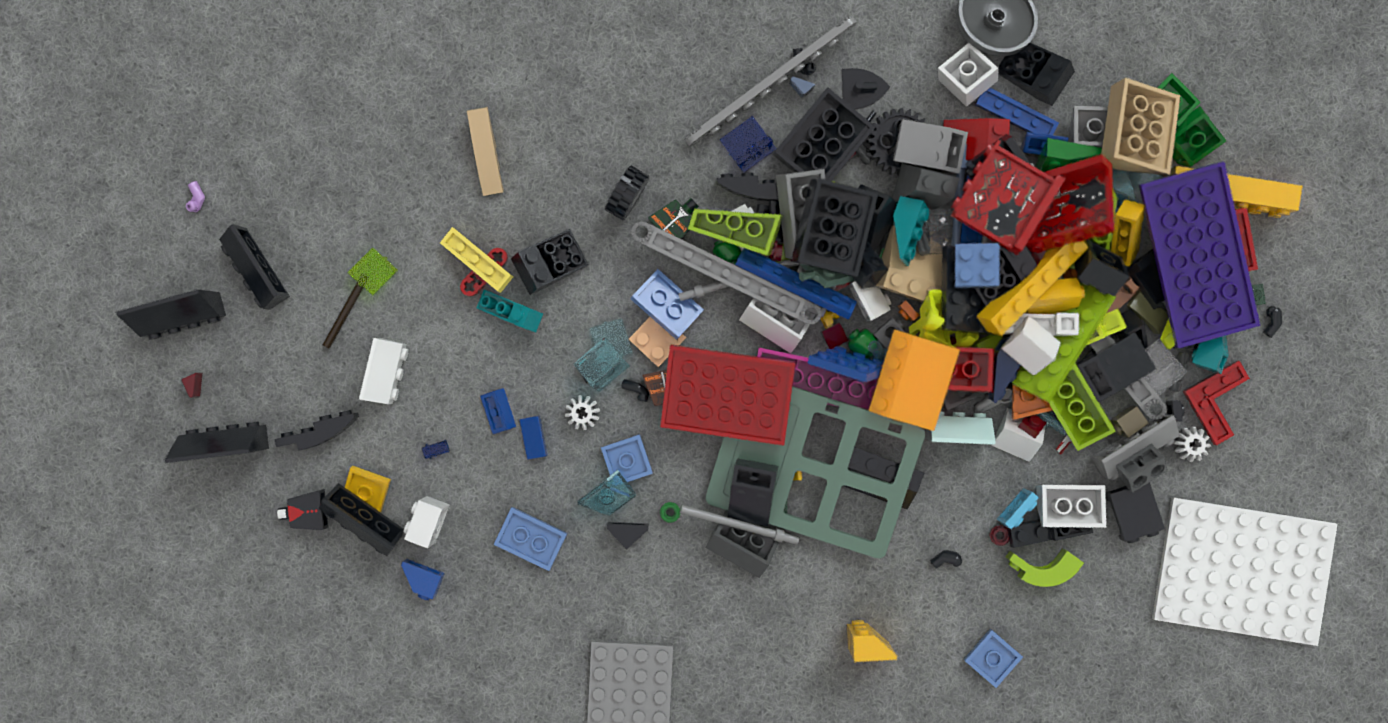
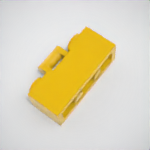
M1124 200L1115 215L1111 252L1121 256L1125 265L1130 267L1140 248L1145 206L1141 203Z

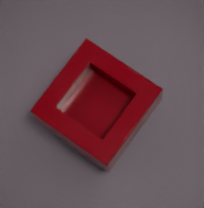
M1037 415L1024 417L1018 427L1036 439L1046 425V422Z

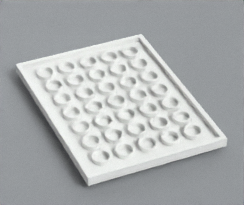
M1171 497L1152 619L1318 646L1337 523Z

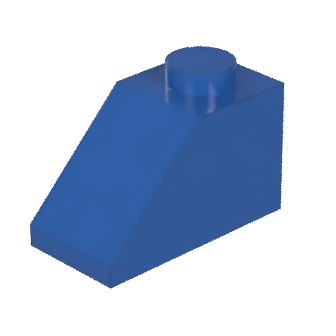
M409 559L404 560L401 566L412 591L424 600L435 598L445 573Z

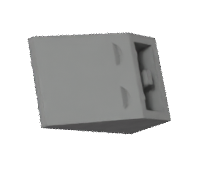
M901 119L893 161L945 174H960L968 132Z

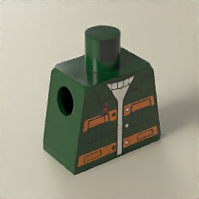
M692 198L683 205L675 199L650 215L648 219L655 227L683 240L689 232L688 227L692 218L691 214L699 206Z

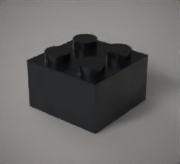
M1086 239L1085 243L1088 249L1074 262L1078 280L1085 285L1090 284L1096 287L1102 294L1108 293L1115 297L1130 277L1124 260L1121 256Z

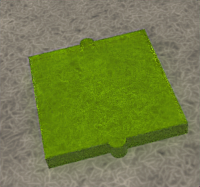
M372 247L347 273L358 282L359 287L362 286L373 296L398 270L387 261V257H383Z

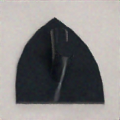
M855 68L842 69L843 100L854 109L864 108L875 103L890 88L881 77L873 72Z

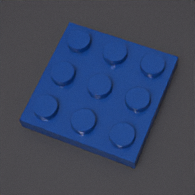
M837 346L834 349H826V351H818L816 354L809 355L808 364L862 382L879 378L884 364L883 360L876 358L870 360L865 358L866 355L857 352L851 354L846 352L847 349Z

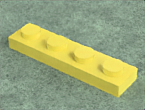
M453 227L440 242L441 245L500 293L513 278L510 273Z

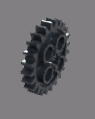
M900 108L897 113L895 109L890 110V115L884 112L882 114L883 118L877 117V123H873L875 129L869 135L872 138L866 141V143L872 144V147L867 149V151L874 152L870 159H878L875 166L882 164V171L889 168V175L894 174L895 171L899 175L902 163L893 161L895 150L890 155L887 154L897 143L899 131L896 125L901 123V119L924 123L925 118L918 120V112L911 116V109L907 110L904 114L903 108ZM883 137H886V138L889 139V141H890V145H889V146H885V145L882 143V138H883Z

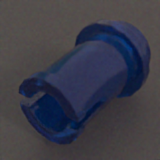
M447 440L431 445L425 444V447H422V452L425 459L429 458L431 460L434 456L449 453L450 449Z

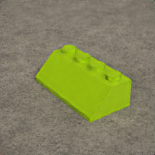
M1075 362L1049 404L1075 448L1079 451L1116 431Z

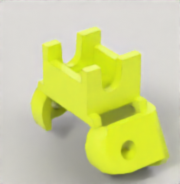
M933 289L928 291L920 307L921 318L909 327V333L912 335L920 332L919 337L950 347L969 348L979 338V334L942 330V324L945 321L942 318V290ZM955 333L957 342L955 345H951L950 335Z

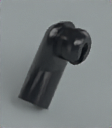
M803 48L793 49V57L803 51ZM807 61L804 63L805 67L799 72L804 75H812L816 71V65L813 62Z
M944 550L931 559L930 562L937 569L943 563L953 564L954 567H958L962 564L961 555L957 552Z

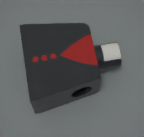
M325 489L287 499L288 507H281L277 510L278 519H289L290 528L324 530L329 528L328 517L319 510L321 501L325 497Z

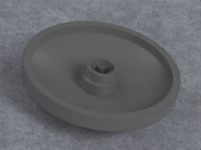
M959 0L956 6V21L961 34L973 47L989 55L1009 56L1016 54L1030 43L1037 31L1038 14L1032 0Z

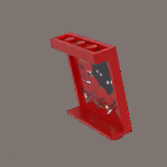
M997 140L994 146L990 144L985 151L984 156L987 157L983 163L979 161L973 171L976 174L974 179H968L962 188L965 192L962 198L957 197L951 206L954 209L951 216L995 243H999L1000 246L1015 255H1018L1025 247L1065 179L1059 175L1055 179L998 146L1001 141Z
M1103 154L1044 172L1054 179L1059 175L1065 181L1032 233L1030 240L1026 243L1025 246L1033 253H1042L1048 249L1061 248L1070 243L1083 242L1085 239L1102 237L1114 232L1112 164Z

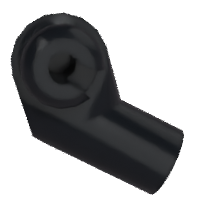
M1270 306L1266 310L1267 316L1271 317V322L1263 333L1270 338L1274 336L1282 325V311L1279 307L1276 308L1275 306Z
M623 380L622 389L639 393L637 396L639 401H648L650 394L647 388L639 382Z

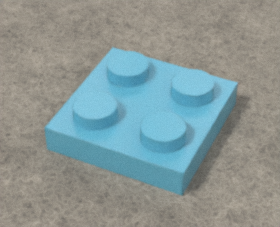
M1023 488L999 515L997 520L1010 529L1018 527L1023 521V515L1035 508L1037 505L1036 500L1039 497L1032 491Z

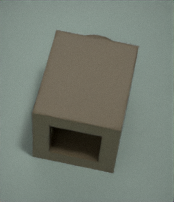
M1130 406L1111 419L1116 434L1127 438L1149 424L1137 406Z

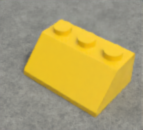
M853 620L852 624H847L848 649L854 662L897 660V655L889 642L868 623H864L863 620Z

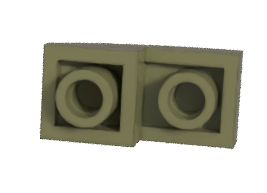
M1138 290L1127 304L1128 309H1132L1154 334H1161L1168 321V314L1161 307L1153 310L1144 295Z

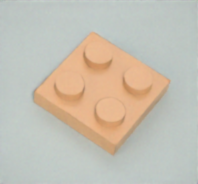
M649 317L629 340L659 367L669 357L670 345L679 346L687 337L682 334L676 340L655 320Z

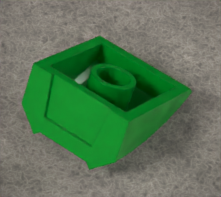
M1173 73L1156 87L1180 95L1176 128L1201 103Z
M1200 106L1187 116L1183 123L1176 128L1172 158L1176 163L1186 167L1193 166L1227 141Z

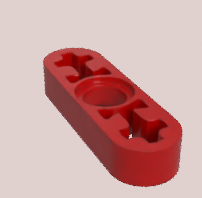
M501 248L492 249L487 255L494 260V254L502 252L503 255L501 257L503 261H496V263L503 267L508 261L507 252ZM472 270L461 282L460 289L464 295L475 296L487 282ZM475 274L476 278L482 281V283L476 282L473 285L475 290L467 292L466 283H473L475 279L472 276Z

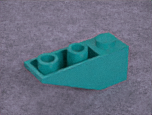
M900 196L893 216L899 256L905 266H909L910 261L915 257V247L922 237V228L924 222L929 218L930 211L923 200Z
M485 289L476 307L479 310L533 332L537 331L543 317V313Z
M1222 336L1200 342L1198 348H1195L1192 353V363L1199 368L1222 374L1229 356L1227 337Z

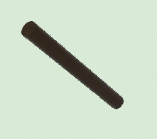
M361 274L322 345L330 349L368 281V276Z

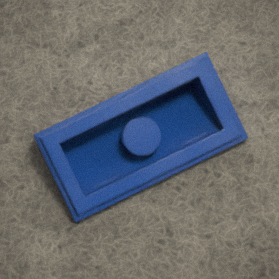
M1027 132L1022 142L1021 150L1023 153L1040 155L1047 138L1067 142L1069 138Z
M504 388L480 396L492 434L516 427Z
M540 415L519 419L527 460L548 456Z

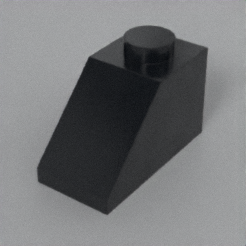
M1132 309L1121 313L1127 328L1116 332L1119 340L1135 332L1146 352L1149 351L1145 324Z

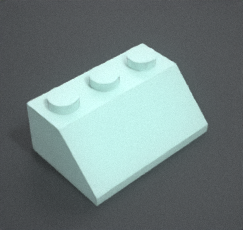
M941 411L935 431L926 429L925 439L931 442L995 444L992 418L986 417V413H973V417L965 416V412H953V416H946L945 412Z

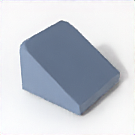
M792 77L789 83L801 98L806 96L815 87L814 83Z

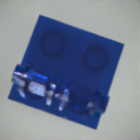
M751 116L720 139L743 173L777 149L771 137L767 136L754 116Z

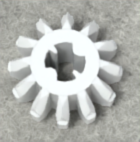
M579 395V403L572 398L570 401L574 407L566 405V409L571 410V413H566L565 417L572 416L573 418L569 420L568 424L571 425L576 421L575 429H579L582 423L583 430H587V423L593 427L595 424L591 419L599 420V417L593 414L600 412V408H592L597 402L593 401L589 404L590 396H587L585 402H583L582 395ZM586 408L587 417L583 416V418H580V413L577 412L578 409Z
M1193 426L1190 429L1183 428V434L1179 433L1180 436H1178L1179 441L1175 440L1173 443L1179 445L1174 451L1180 453V458H1187L1190 462H1193L1194 459L1202 460L1201 454L1208 455L1205 448L1211 447L1210 444L1206 443L1210 437L1204 435L1203 429L1197 430ZM1190 442H1195L1194 446H1189Z

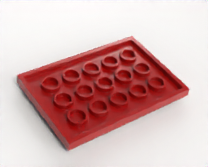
M670 345L660 427L784 446L796 362Z

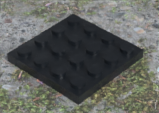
M942 246V318L945 319L942 324V330L1003 336L988 332L976 317L986 307L974 287L955 288V246Z

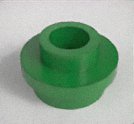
M667 502L661 507L660 516L665 522L673 523L680 517V508L674 502ZM667 509H673L674 514L672 516L667 515Z

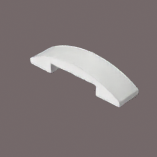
M1079 313L1023 314L1004 333L1005 335H1012L1023 320L1030 316L1052 336L1079 335Z

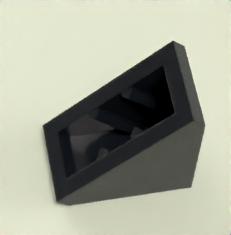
M608 522L607 529L627 550L648 531L649 524Z

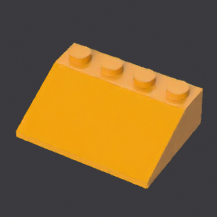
M894 330L869 411L935 431L960 349L903 331Z

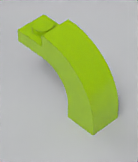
M1063 548L1055 559L1045 566H1032L1011 551L1005 557L1010 561L1008 565L1016 571H1019L1021 568L1017 575L1019 578L1029 584L1041 587L1056 586L1068 581L1084 564V562Z

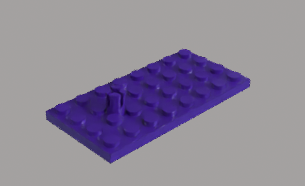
M1225 161L1139 184L1175 347L1179 349L1260 326Z

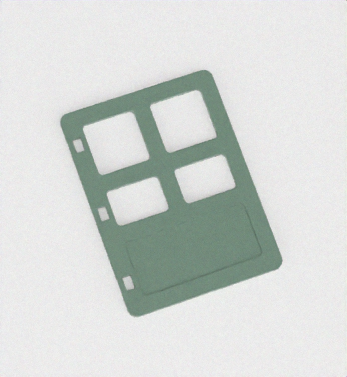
M793 386L785 445L723 437L706 493V501L712 506L728 511L734 467L738 458L779 466L769 524L879 559L884 557L887 552L925 438V431L922 427L870 412L867 409ZM827 403L838 406V412L826 410ZM815 413L828 415L843 420L846 423L835 460L832 464L818 461L802 454ZM890 423L902 426L900 433L888 429ZM862 427L906 440L907 443L894 482L888 483L848 469L854 446ZM797 471L827 480V485L814 521L784 512L794 475ZM846 485L887 499V504L874 540H868L830 527L829 524L842 486Z

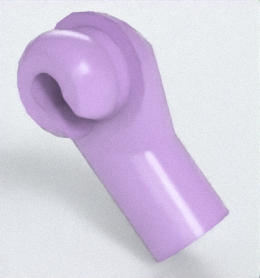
M194 181L188 184V188L193 195L191 201L186 203V209L189 212L201 210L205 200L198 182Z

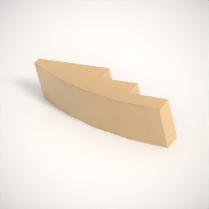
M488 107L467 110L483 196L503 193L504 189L500 175L496 143Z

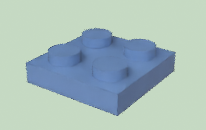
M999 243L955 244V288L999 287Z
M640 434L601 447L614 487L653 474Z
M989 629L964 658V661L997 688L1023 656L992 629Z

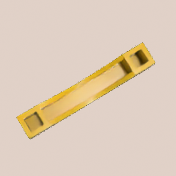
M1083 241L1070 243L1061 248L1046 250L1042 260L1029 276L1006 294L991 301L976 317L988 332L1003 335L1088 249V246Z

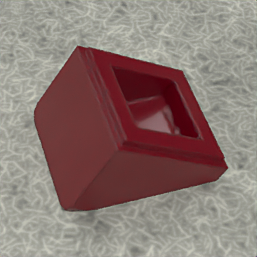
M840 322L821 331L829 349H833L848 341Z
M194 373L182 379V383L190 398L199 397L201 394L202 373Z

